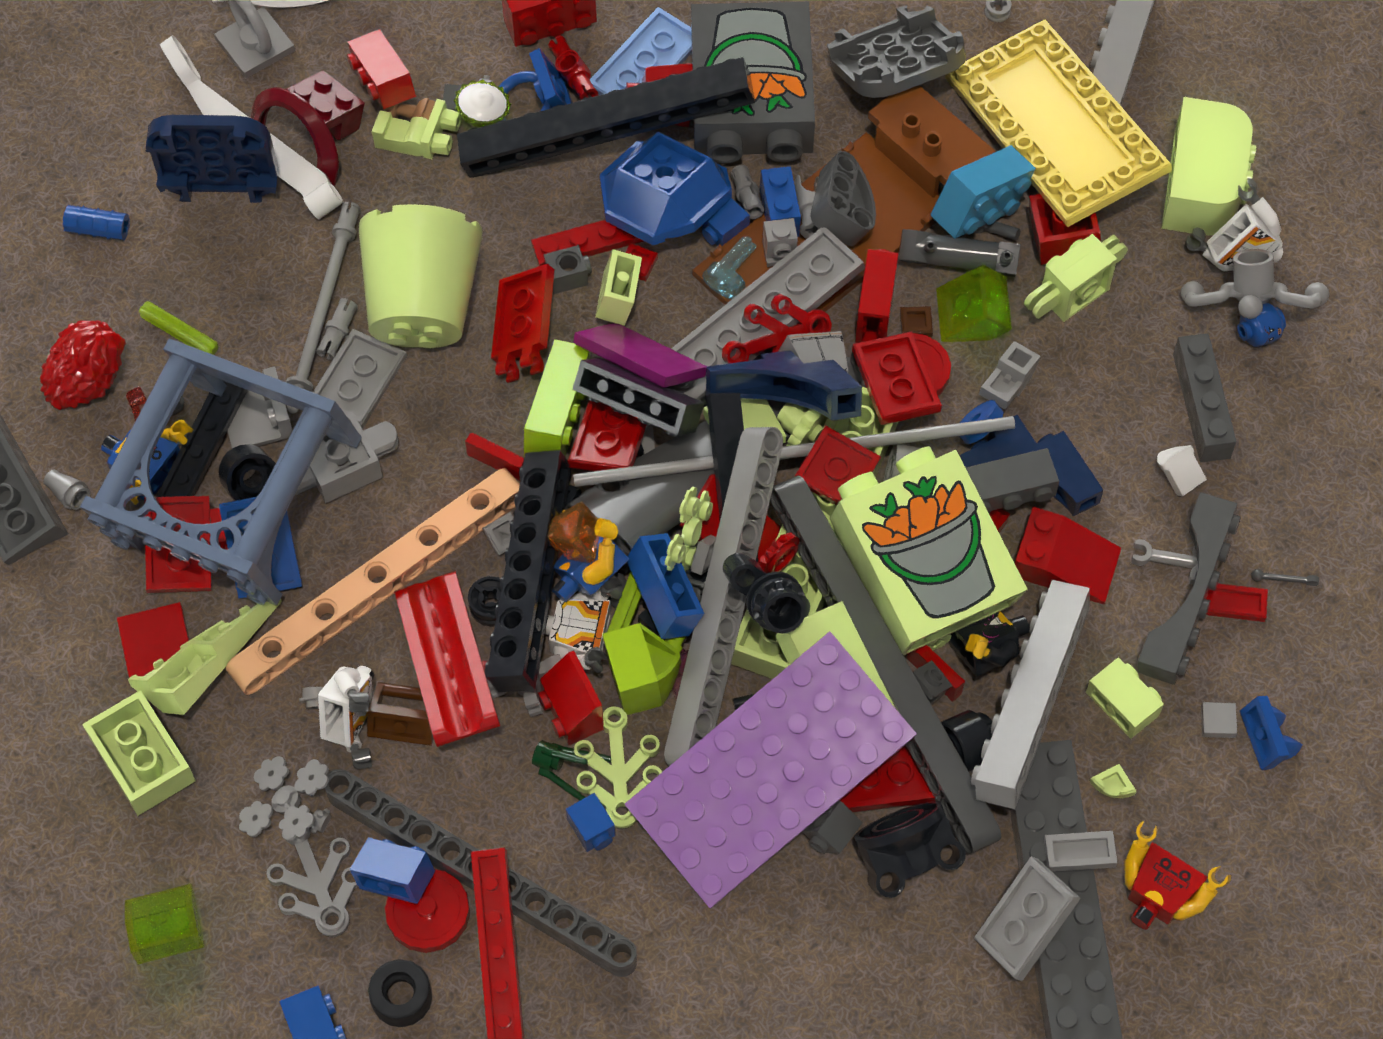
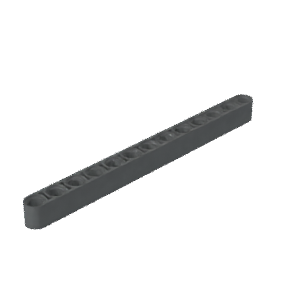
M798 475L774 485L770 502L787 533L792 532L799 538L798 553L828 607L843 601L896 710L917 733L906 744V747L936 801L941 802L948 822L958 841L969 854L1001 839V831L986 802L976 800V787L971 785L972 777L807 483Z

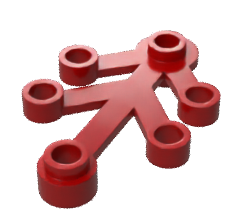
M778 294L771 301L772 309L781 315L788 314L800 322L788 327L766 314L762 307L756 304H749L744 309V318L750 323L764 326L773 333L745 343L730 341L722 349V358L725 363L730 364L748 361L751 354L773 346L775 347L771 353L778 352L788 335L830 332L832 328L830 317L825 311L820 309L806 312L793 304L789 297ZM785 300L784 307L779 309L780 301ZM757 309V316L752 319L751 313ZM817 319L818 324L812 329L813 323ZM733 348H736V354L730 357Z

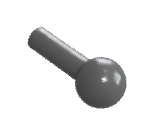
M994 222L991 225L985 224L979 227L973 233H983L986 231L1018 240L1021 230Z

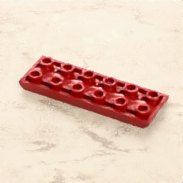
M456 570L434 577L426 582L416 583L395 590V597L436 746L439 747L499 727L500 722Z

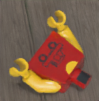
M1144 821L1140 822L1136 829L1138 840L1133 841L1124 862L1125 885L1131 891L1128 900L1138 906L1131 916V921L1138 927L1147 930L1155 918L1170 924L1173 919L1183 921L1202 913L1217 895L1216 889L1230 883L1231 875H1228L1222 883H1219L1215 879V873L1221 866L1212 868L1208 876H1206L1154 842L1149 847L1147 843L1156 837L1157 826H1155L1152 835L1145 836L1141 832Z

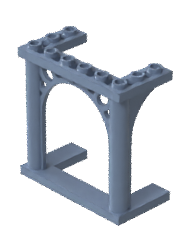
M169 338L163 349L169 356L167 363L95 499L85 496L80 508L89 515L87 519L89 522L101 527L99 531L112 538L110 542L124 550H128L131 546L141 551L144 544L159 551L162 547L171 550L170 554L180 560L188 562L192 558L199 561L198 565L210 572L216 573L218 569L227 572L226 576L237 582V587L248 593L247 598L260 605H264L266 601L278 605L283 594L272 582L271 561L275 540L283 517L325 434L333 440L357 448L362 437L336 401ZM189 381L195 387L218 396H222L226 388V384L223 382L225 381L302 410L303 412L264 488L257 498L237 515L212 524L187 523L166 513L156 501L149 480L151 457ZM137 478L141 479L140 487H135V480ZM133 497H146V502L140 509L136 511L126 510L127 502ZM150 511L156 513L154 520L146 516ZM243 521H247L248 523L243 527L245 532L242 534L238 525ZM181 525L178 532L173 531L175 526ZM223 530H231L234 535V544L229 549H222L218 541L219 534ZM203 533L210 534L211 545L203 538L200 541L199 538Z

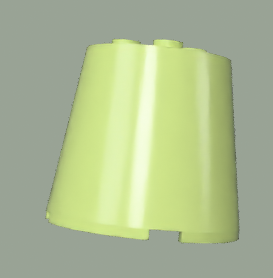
M430 205L392 206V212L381 214V211L376 209L364 215L359 222V238L370 335L381 342L399 347L438 348L459 341L463 333L482 241V228L477 221L471 223L466 221L465 214Z

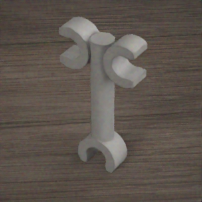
M1142 539L1135 540L1134 548L1143 550L1145 555H1133L1131 563L1142 566L1152 561L1192 568L1188 580L1189 584H1194L1198 571L1195 546H1193V556L1152 549L1149 542Z

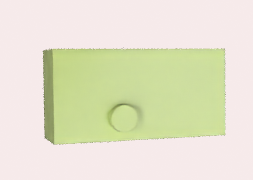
M843 601L804 617L803 622L795 630L775 635L790 665L830 631L894 706Z

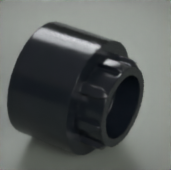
M239 445L229 450L222 458L218 471L219 479L222 486L236 501L257 497L264 488L276 463L264 450L255 445ZM255 470L249 479L243 480L246 472Z
M966 710L941 721L968 772L974 770L976 765L981 766L983 760L981 752L984 741L986 739L991 740L993 734L991 733V718L981 712L975 713L972 710Z

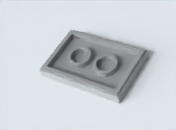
M352 329L313 393L336 401L344 414L353 411L363 429L405 361L407 353L404 350Z
M1031 856L974 939L1016 980L1023 981L1081 898L1038 858Z

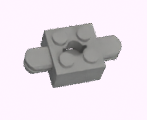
M353 411L346 413L345 415L362 437L357 448L333 440L325 434L295 495L317 486L326 504L383 478L378 458L398 448L399 441L396 428L391 423L384 421L362 430Z

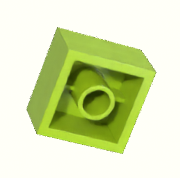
M641 623L603 633L608 662L624 712L627 715L663 706L679 672L681 664L680 653L683 649L681 644L686 636L665 639L664 641Z

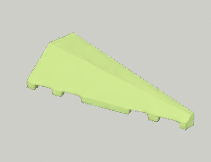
M280 599L278 605L266 601L264 605L257 603L252 608L248 605L239 609L240 616L230 623H225L221 620L181 645L180 650L166 662L161 658L153 663L154 670L143 677L136 674L128 679L131 687L137 692L141 690L145 698L163 713L184 715L223 671L227 663L242 649L280 605L282 600Z

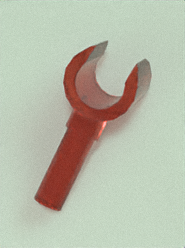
M136 387L126 394L135 421L141 412L139 406L145 404L147 400L141 387Z

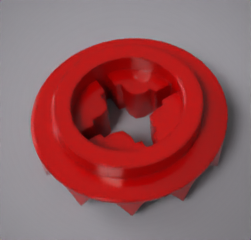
M790 532L780 535L776 541H773L772 545L766 549L764 555L760 557L758 564L763 571L771 573L781 572L785 569L798 551L799 538Z

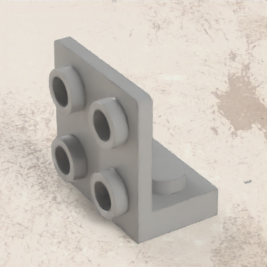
M275 366L263 369L265 375L278 379ZM248 390L227 431L231 446L234 448L244 444L261 446L288 439L293 430L286 404Z

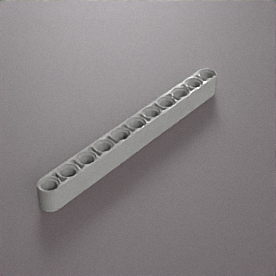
M749 427L742 432L700 602L705 614L693 630L665 746L664 757L668 766L712 731L717 724L747 596L732 587L723 573V563L728 556L734 553H743L756 561L783 448V436L776 427ZM747 569L740 570L736 577L744 575Z

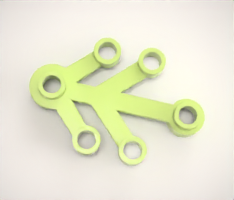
M613 706L603 712V728L609 734L612 765L596 754L592 743L587 740H581L575 744L574 755L586 758L588 760L587 764L613 784L614 796L596 783V776L590 771L579 773L576 782L580 792L589 795L596 794L601 804L606 807V812L615 827L628 828L637 819L630 811L625 815H620L616 810L622 806L626 807L624 804L651 782L647 779L648 774L656 773L659 775L662 773V770L657 766L651 765L646 767L643 771V780L629 795L627 794V782L650 757H654L659 753L660 742L654 735L644 736L640 741L638 751L625 764L622 732L627 728V714L622 708ZM616 714L620 717V720L611 722L608 718ZM652 742L656 747L653 750H647L644 748V745ZM583 747L590 750L587 755H580L578 751ZM585 778L593 781L590 786H583L580 782Z

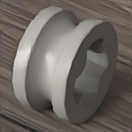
M986 0V17L993 22H1003L1008 19L1012 5L1011 0ZM994 5H1001L1002 11H996Z

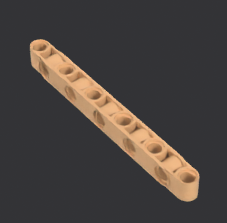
M506 468L496 471L238 653L227 663L226 671L246 695L257 692L395 594V590L403 588L482 532L483 527L514 509L515 494L519 491L520 483ZM481 504L487 505L483 510L474 509ZM429 540L436 541L432 546L423 545ZM376 577H385L380 583L372 582ZM324 614H333L328 620L319 619ZM272 651H280V654L274 658L267 657Z

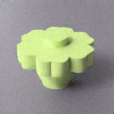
M786 403L777 416L781 427L791 434L786 446L816 442L828 418L815 410L792 403Z

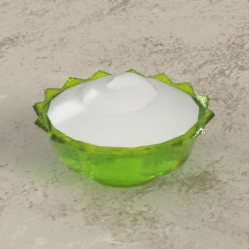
M483 79L478 82L471 80L468 84H462L461 89L456 91V98L453 100L456 104V110L465 122L479 128L504 120V117L510 113L509 108L512 105L509 102V95L504 93L503 87H497L494 82L487 83Z

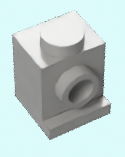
M794 218L764 221L762 243L767 267L774 266L797 247L798 237Z

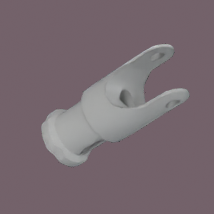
M797 175L794 183L802 219L800 233L807 239L819 229L811 220V209L815 191L806 190L801 185L800 175ZM818 176L815 178L814 182L815 191L818 183Z

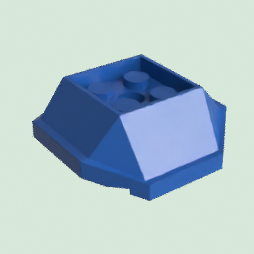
M660 132L646 141H636L600 174L605 220L651 245L665 242L666 238L680 237L695 232L732 198V188L727 168L717 164L712 158Z

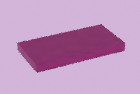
M617 323L578 331L574 334L573 342L576 345L663 388L706 376L707 366Z

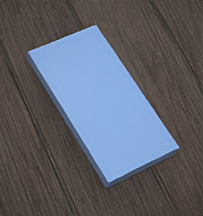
M657 7L592 76L590 81L594 88L597 89L598 95L607 94L613 90L625 89L626 82L642 83L644 71L647 67L682 64L692 53L691 27Z

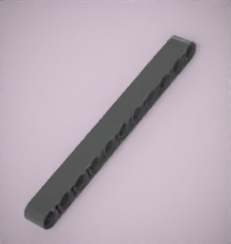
M336 769L327 775L329 782L325 787L329 802L334 807L397 845L409 848L416 846L427 852L435 868L446 871L458 879L460 883L474 890L473 876L471 875V852L480 851L479 849L346 770ZM339 785L349 786L343 793L333 792ZM367 801H373L376 803V805L369 810H363L360 808L361 805ZM395 817L403 819L399 826L392 827L388 825V822ZM421 834L432 836L426 843L415 841ZM448 851H457L460 853L459 856L453 860H446L443 858L444 854ZM508 867L510 884L516 887L511 893L513 915L615 976L626 977L635 971L637 952L633 942ZM533 901H540L544 904V907L539 911H531L527 908ZM561 918H568L573 921L572 925L568 928H559L555 924ZM590 935H597L602 939L595 946L587 945L584 940ZM619 952H625L630 955V959L625 963H618L613 960V956Z

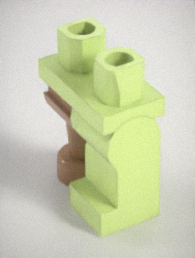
M424 98L417 105L402 104L401 102L383 111H379L371 131L375 148L413 156H423V158L432 159L434 153L449 155L453 143L452 136L442 134L443 129L457 132L461 125V116L459 112L447 109L445 100L437 99L433 101L429 100V98ZM399 115L411 119L410 122L398 119Z

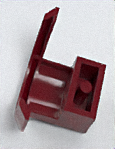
M322 70L287 89L272 87L262 91L253 103L251 118L265 125L267 114L272 106L283 107L295 114L305 125L313 139L317 153V168L326 174L329 181L335 186L339 160L333 137L341 140L360 128L365 102Z

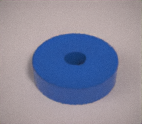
M989 400L971 410L960 423L1002 418L1004 412L994 400ZM990 432L959 437L965 444H971L982 439Z

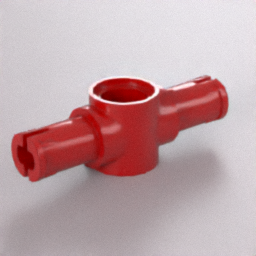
M556 36L555 39L558 44H555L553 39L550 40L548 46L556 57L555 67L566 83L576 90L580 100L589 97V95L592 97L598 96L597 89L594 88L590 81L591 71L579 54L571 50L565 37Z

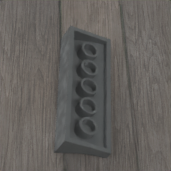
M0 414V557L4 563L10 565L34 550L69 533Z

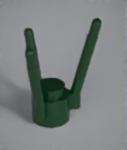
M541 740L536 746L532 757V765L540 767L538 775L549 778L579 801L586 798L552 771H559L564 760L586 765L588 760L574 755V748L564 747L554 742L551 744ZM580 749L578 751L580 755H587L590 752ZM596 753L605 761L611 763V756Z

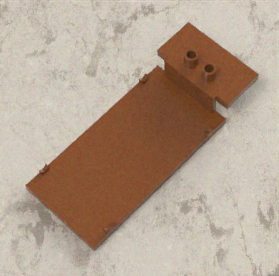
M920 85L886 97L868 112V119L877 126L876 139L866 132L855 142L852 143L850 141L845 148L841 147V151L850 153L859 163L869 182L875 201V226L856 245H846L864 262V266L866 265L868 249H886L890 252L899 253L903 229L925 232L937 222L930 214L939 198V181L945 186L952 171L996 152ZM823 167L801 183L806 190L815 191V178L819 177ZM764 213L723 246L719 244L715 251H710V256L692 270V275L724 305L773 267H767L762 243L763 223L766 221ZM799 233L797 246L806 240L801 233ZM865 269L816 309L826 312L863 282Z

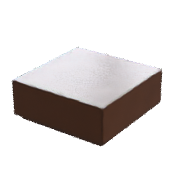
M931 306L900 307L901 334L912 331V333L923 334L928 337L933 336Z

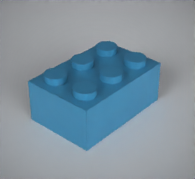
M1012 145L952 171L930 215L954 239L966 233L968 235L972 234L979 227L985 224L991 225L998 218L1005 215L1010 216L1017 211L1020 206L1019 200L1032 183L1030 179L1036 168Z

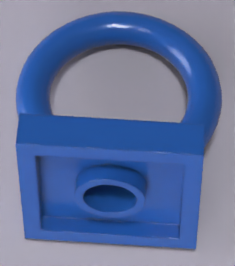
M540 48L529 53L535 71L515 73L505 79L497 88L506 97L517 85L528 82L534 83L535 91L543 104L541 111L551 109L557 105L573 103L565 80ZM501 115L500 117H498L497 119H494L493 121H494V123H496V122H498V121L506 120V119H505L504 115Z

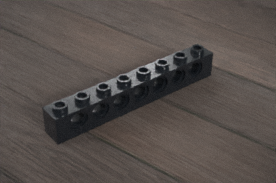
M561 450L525 453L523 466L519 470L520 486L514 499L516 509L514 520L510 522L511 537L509 547L505 550L506 566L504 575L500 579V600L495 607L496 623L494 632L490 636V658L485 665L486 678L499 693L535 691L555 572L554 565L557 560L562 530L560 516L562 511L565 510L572 469L569 467L568 460Z

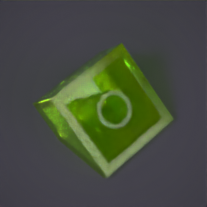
M982 264L936 288L942 342L990 341L1012 330L1006 276Z
M191 883L125 900L127 936L131 954L138 965L205 947Z

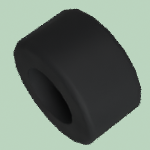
M402 959L388 961L380 966L371 977L368 988L370 1003L378 1018L386 1024L396 1027L414 1025L423 1019L430 1009L433 997L428 976L422 967L412 961ZM400 981L409 983L414 990L410 1001L405 1004L395 1005L388 1000L387 992L391 985Z

